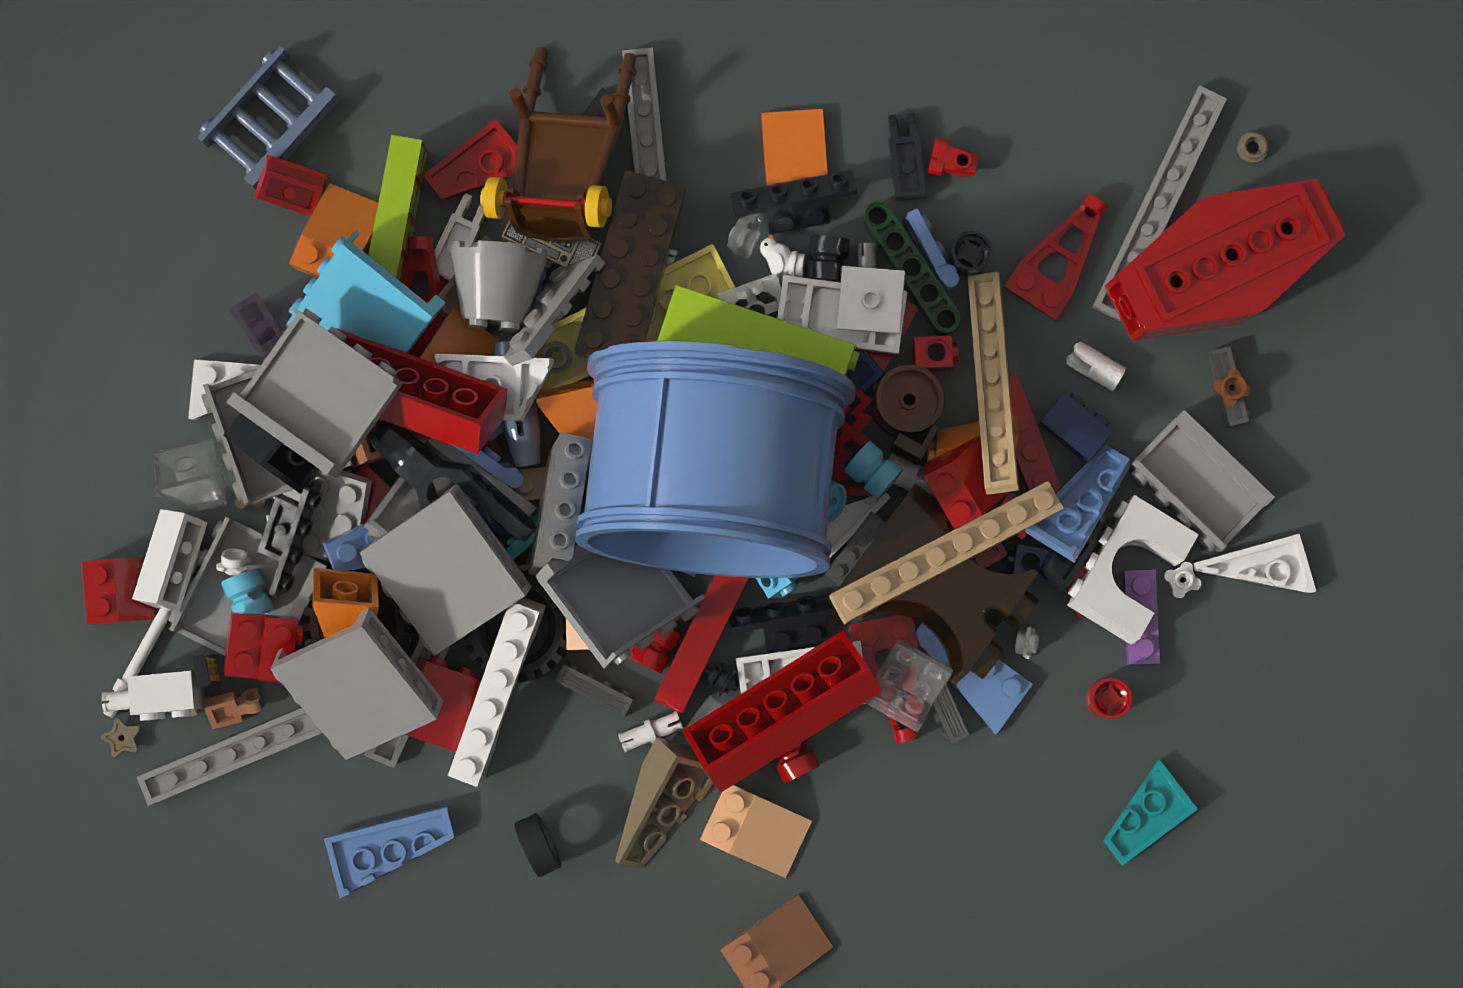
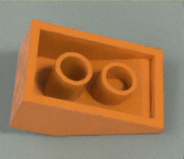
M329 183L298 240L289 264L298 271L318 278L320 274L317 272V269L328 256L332 259L334 253L331 249L342 236L347 239L356 230L360 234L353 244L368 254L378 202Z

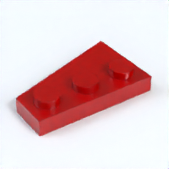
M494 119L424 173L423 177L442 201L485 187L489 177L504 179L513 177L517 145L497 119Z

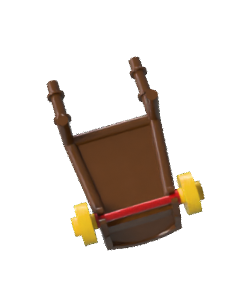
M537 47L534 58L529 62L531 71L528 84L523 88L525 97L519 88H513L509 92V96L520 117L513 188H507L504 178L489 177L481 191V206H483V211L487 218L501 219L507 210L509 220L515 232L527 237L552 242L591 240L593 236L592 227H604L607 217L611 215L612 200L609 198L608 189L606 186L600 185L622 126L626 104L630 103L631 100L629 90L632 77L637 72L634 68L637 57L632 53L624 55L623 64L618 68L620 77L617 91L613 93L612 97L605 94L600 98V103L606 117L537 112L534 109L537 97H540L542 92L539 89L543 71L548 66L545 62L548 50L544 47Z

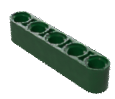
M881 201L870 203L863 215L865 229L873 241L877 243V247L892 270L904 271L903 265L907 262H913L918 265L920 269L918 275L908 276L905 273L904 288L937 335H952L960 324L959 311L891 208ZM873 211H880L885 215L886 221L876 225L870 221L869 214ZM891 236H896L902 241L903 247L899 250H891L887 247L886 240ZM924 288H931L936 292L937 299L933 302H926L921 298L920 291ZM943 313L949 314L953 318L954 325L950 328H943L938 324L937 317Z

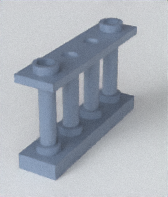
M281 46L276 51L273 49L265 55L262 60V67L214 120L210 118L202 125L199 130L201 134L197 137L207 148L215 141L246 169L245 173L247 175L243 179L255 190L262 170L265 168L267 154L287 160L340 101L337 95L327 86L323 91H316L287 66L285 61L290 56ZM275 72L308 100L309 106L302 114H295L264 86ZM255 95L288 123V130L281 137L272 135L243 109ZM234 118L267 146L266 150L268 152L260 160H254L222 132Z

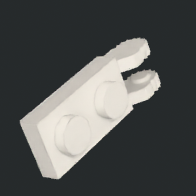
M466 193L455 214L452 213L434 250L439 276L450 280L454 274L451 258L452 242L465 241V247H470L472 242L476 241L481 230V224L485 219L483 206L479 205L472 222L463 218L472 203V196Z

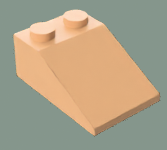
M732 785L721 792L700 840L786 878L812 821L739 786Z

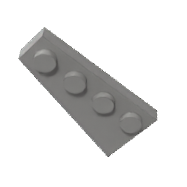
M598 254L567 267L560 266L551 273L549 277L551 281L546 289L537 296L536 306L525 316L522 329L509 343L511 347L504 358L512 366L534 358L556 329L552 324L566 316L572 308V305L569 303L570 299L578 292H584L591 283L587 279L592 271H600L604 266L605 262Z

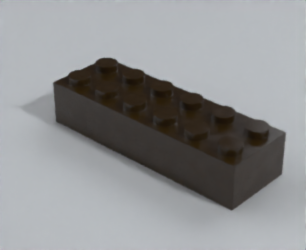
M625 170L601 254V259L605 264L600 271L596 272L574 350L576 355L589 358L593 352L608 349L609 346L645 342L685 200L686 186Z

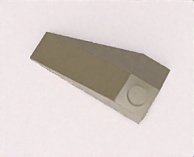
M656 737L641 766L615 859L618 864L642 869L666 841L665 834L676 822L681 824L687 817L684 812L695 800L700 802L708 793L713 782L693 750L680 743Z

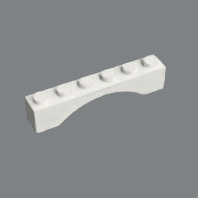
M523 597L507 608L448 774L449 777L478 787L485 778L509 700L538 630L546 605Z

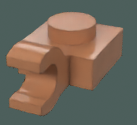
M258 688L248 689L238 698H236L234 692L203 699L204 710L212 729L243 722L244 714H255L262 711L259 702L261 696Z

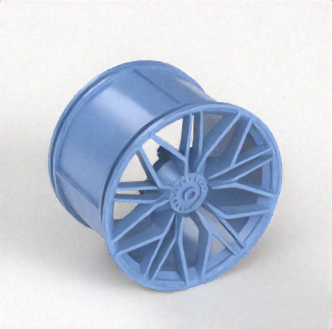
M679 341L636 342L609 346L608 349L595 351L589 356L587 372L594 378L592 398L597 402L585 512L577 518L578 530L575 533V542L580 547L590 552L628 563L716 576L795 578L821 574L829 569L830 559L828 556L831 554L832 545L826 539L836 434L837 429L844 424L845 407L851 404L855 398V387L849 378L831 368L801 358L765 350H749L732 345Z

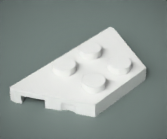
M435 354L437 364L507 388L506 410L503 420L524 421L554 364V359L533 358L512 366L504 358L505 356Z

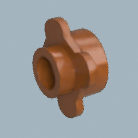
M1231 369L1222 380L1218 379L1213 384L1214 390L1219 392L1224 398V404L1230 407L1234 406L1239 398L1248 396L1251 392L1250 385L1246 384L1245 380L1240 376L1241 373L1236 369ZM1230 385H1234V386H1235V390H1234V391H1231V390L1229 389V386H1230Z

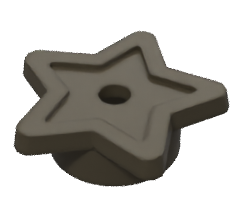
M117 717L114 720L112 730L102 734L100 737L111 745V756L113 758L118 757L124 751L137 753L139 749L136 744V736L141 727L138 725L126 726ZM120 735L124 736L123 741L119 740Z

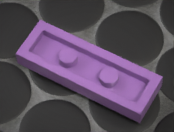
M1156 570L1123 571L1124 594L1154 612L1140 640L1132 645L1126 642L1127 665L1160 664Z

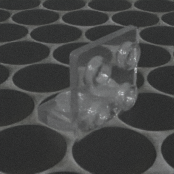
M897 640L875 675V679L883 692L865 703L918 733L933 702L951 677L953 670L909 644Z

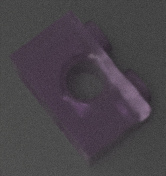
M254 293L231 308L230 311L264 362L283 335L284 330L259 294Z

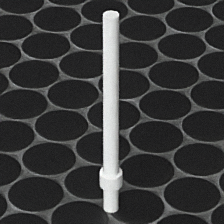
M201 550L198 552L191 577L198 567L197 562L203 552ZM159 609L123 677L118 678L112 690L114 692L128 690L127 677L138 676L172 611ZM109 700L108 703H115V700ZM118 710L109 712L103 711L105 715L111 718H114L118 712Z

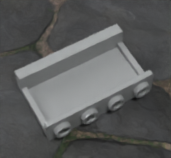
M1185 410L1181 411L1130 463V468L1133 470L1130 473L1131 476L1140 485L1145 486L1147 484L1154 490L1153 497L1165 508L1170 506L1178 514L1175 517L1177 521L1189 529L1192 527L1200 535L1198 538L1199 542L1211 552L1214 549L1217 552L1223 551L1238 532L1275 498Z
M561 432L547 455L536 520L537 530L534 532L528 574L536 576L546 563L554 558L570 561L573 558L577 518L580 515L591 448L590 438Z

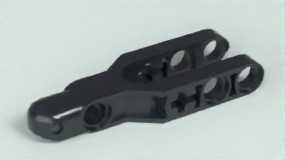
M383 421L372 429L370 436L371 444L376 451L390 462L393 470L416 489L421 509L440 497L436 493L432 481L436 478L446 477L454 484H458L467 496L515 538L527 541L531 534L537 530L536 523L531 517L471 464L444 461L406 428Z

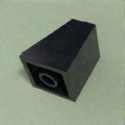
M241 413L223 434L225 438L255 462L300 494L303 488L310 483L319 471V468Z

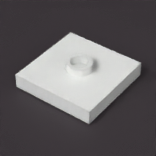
M842 266L837 329L900 334L905 271Z

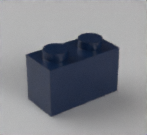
M1064 392L1040 420L1038 425L1087 463L1113 431L1108 427L1110 422L1097 412L1092 415L1083 408L1086 404L1082 399L1073 393L1068 396Z

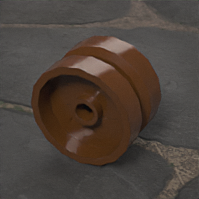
M916 365L898 366L889 371L874 390L872 397L874 401L871 403L872 416L875 417L874 420L878 427L887 435L897 438L898 434L901 433L910 439H915L925 434L941 415L945 402L943 388L937 377L926 368ZM905 398L912 401L910 406L904 403Z

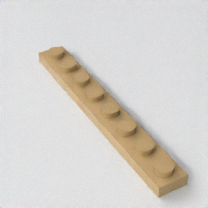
M999 272L968 276L985 490L987 495L1017 491L1019 486Z
M1049 481L835 591L830 594L829 598L845 625L1061 512L1064 507Z

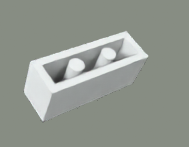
M160 509L133 594V600L155 608L180 612L208 522L186 513Z

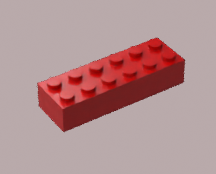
M337 329L347 336L344 341L352 348H354L356 343L373 354L369 359L379 366L383 361L398 372L395 378L401 381L403 385L380 416V420L479 454L503 421L506 410L507 388Z
M842 630L682 730L705 772L721 793L883 691L845 631Z

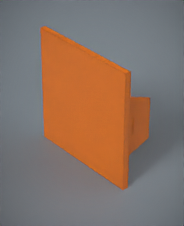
M452 307L419 358L437 364L435 354L493 356L494 344L502 341L485 329L467 328V321L462 320L461 312Z

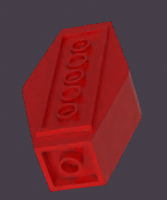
M1317 179L1209 195L1197 201L1104 286L1132 342L1239 325L1265 310L1345 236L1343 220L1339 214L1334 213L1329 203L1330 196L1327 189L1320 185ZM1283 223H1288L1291 226L1292 231L1290 234L1282 232L1281 226ZM1227 250H1234L1236 252V260L1230 261L1227 259ZM1173 276L1181 279L1180 287L1176 288L1171 285L1170 280Z

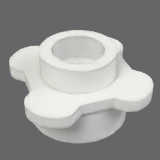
M230 548L222 552L221 563L216 564V569L228 575H238L247 571V565H250L252 560L247 557V553L244 550Z
M1183 562L1179 568L1175 570L1170 569L1165 572L1164 578L1169 582L1170 587L1173 589L1172 594L1176 598H1183L1186 592L1198 590L1201 587V580L1196 578L1193 573V565L1190 562ZM1181 577L1186 579L1184 583L1180 582Z
M1028 627L1027 630L1019 629L1015 644L1016 654H1022L1026 659H1030L1031 654L1037 652L1039 636L1035 635V629L1032 627Z

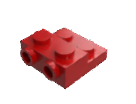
M231 611L223 674L231 677L279 682L270 670L278 650L283 649L287 655L295 652V644L301 645L303 627L298 626V620L294 617Z

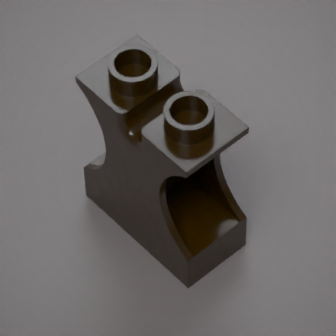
M915 483L837 590L949 533L946 514L938 500ZM967 560L861 617L865 618L880 613H895L919 621L930 629L942 644L949 662L950 682L956 685L970 671L983 680L1005 650L992 640L997 630L992 628L987 621L997 627L1004 620L1018 630L1039 601L1037 597L1027 591L1038 575V572L1032 569L1018 574H1001L986 570L971 560Z

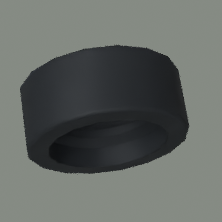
M534 813L514 823L521 847L538 877L561 868V861L556 847L539 814Z

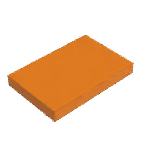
M823 109L761 113L766 186L828 174Z

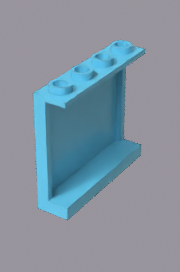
M357 230L347 239L342 236L331 249L334 253L332 259L328 256L318 267L317 272L320 274L318 279L313 277L303 289V292L306 294L304 299L299 297L289 309L292 316L286 323V326L288 327L296 314L291 312L293 307L302 313L307 308L322 318L319 325L326 330L333 326L345 332L409 353L446 302L435 295L426 303L354 245L353 242L360 234Z

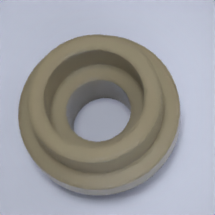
M1257 132L1244 134L1237 143L1238 155L1247 163L1260 162L1268 153L1266 138ZM1249 143L1256 145V153H1250L1247 150Z
M558 341L546 344L541 351L540 358H550L554 352L562 354V360L554 363L550 372L560 373L566 370L572 360V354L568 346Z

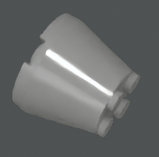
M478 240V242H472L470 247H465V241L452 242L451 258L462 320L467 321V328L486 329L488 324L499 325V331L517 332L520 326L524 325L523 319L530 312L546 264L547 250L536 248V252H529V247H526L524 244Z

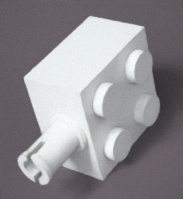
M195 671L127 677V691L102 693V701L115 700V703L102 704L104 712L130 709V715H140V721L166 719V712H171L172 718L197 716V709H204V687L197 685Z

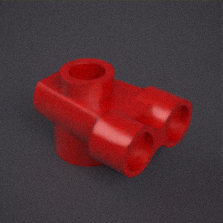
M936 137L927 173L941 176L942 173H950L958 178L974 177L979 154L949 145V140ZM957 157L966 158L968 164L965 166L959 165L956 160Z

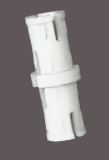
M674 711V713L652 722L648 719L643 721L644 725L618 733L620 742L633 738V740L622 744L625 753L649 742L653 744L656 737L661 738L684 730L681 721L668 725L680 720L677 712Z

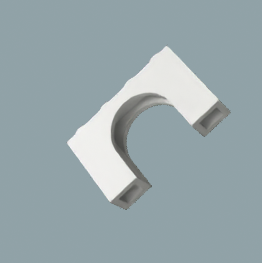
M1135 495L1127 502L1122 500L1115 509L1113 516L1117 519L1113 526H1107L1099 537L1098 542L1102 545L1097 554L1092 552L1083 566L1087 571L1082 580L1077 578L1071 586L1068 594L1072 597L1067 606L1131 645L1140 640L1154 612L1125 595L1116 585L1112 574V562L1116 552L1125 546H1139L1149 550L1171 565L1177 566L1185 560L1199 535Z

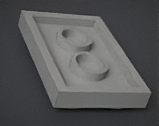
M319 469L310 483L316 479L323 482L320 489L322 499L319 506L313 510L310 519L313 521V526L308 536L304 538L301 548L304 549L303 554L330 562L322 543L365 523L372 479L343 470L336 479Z

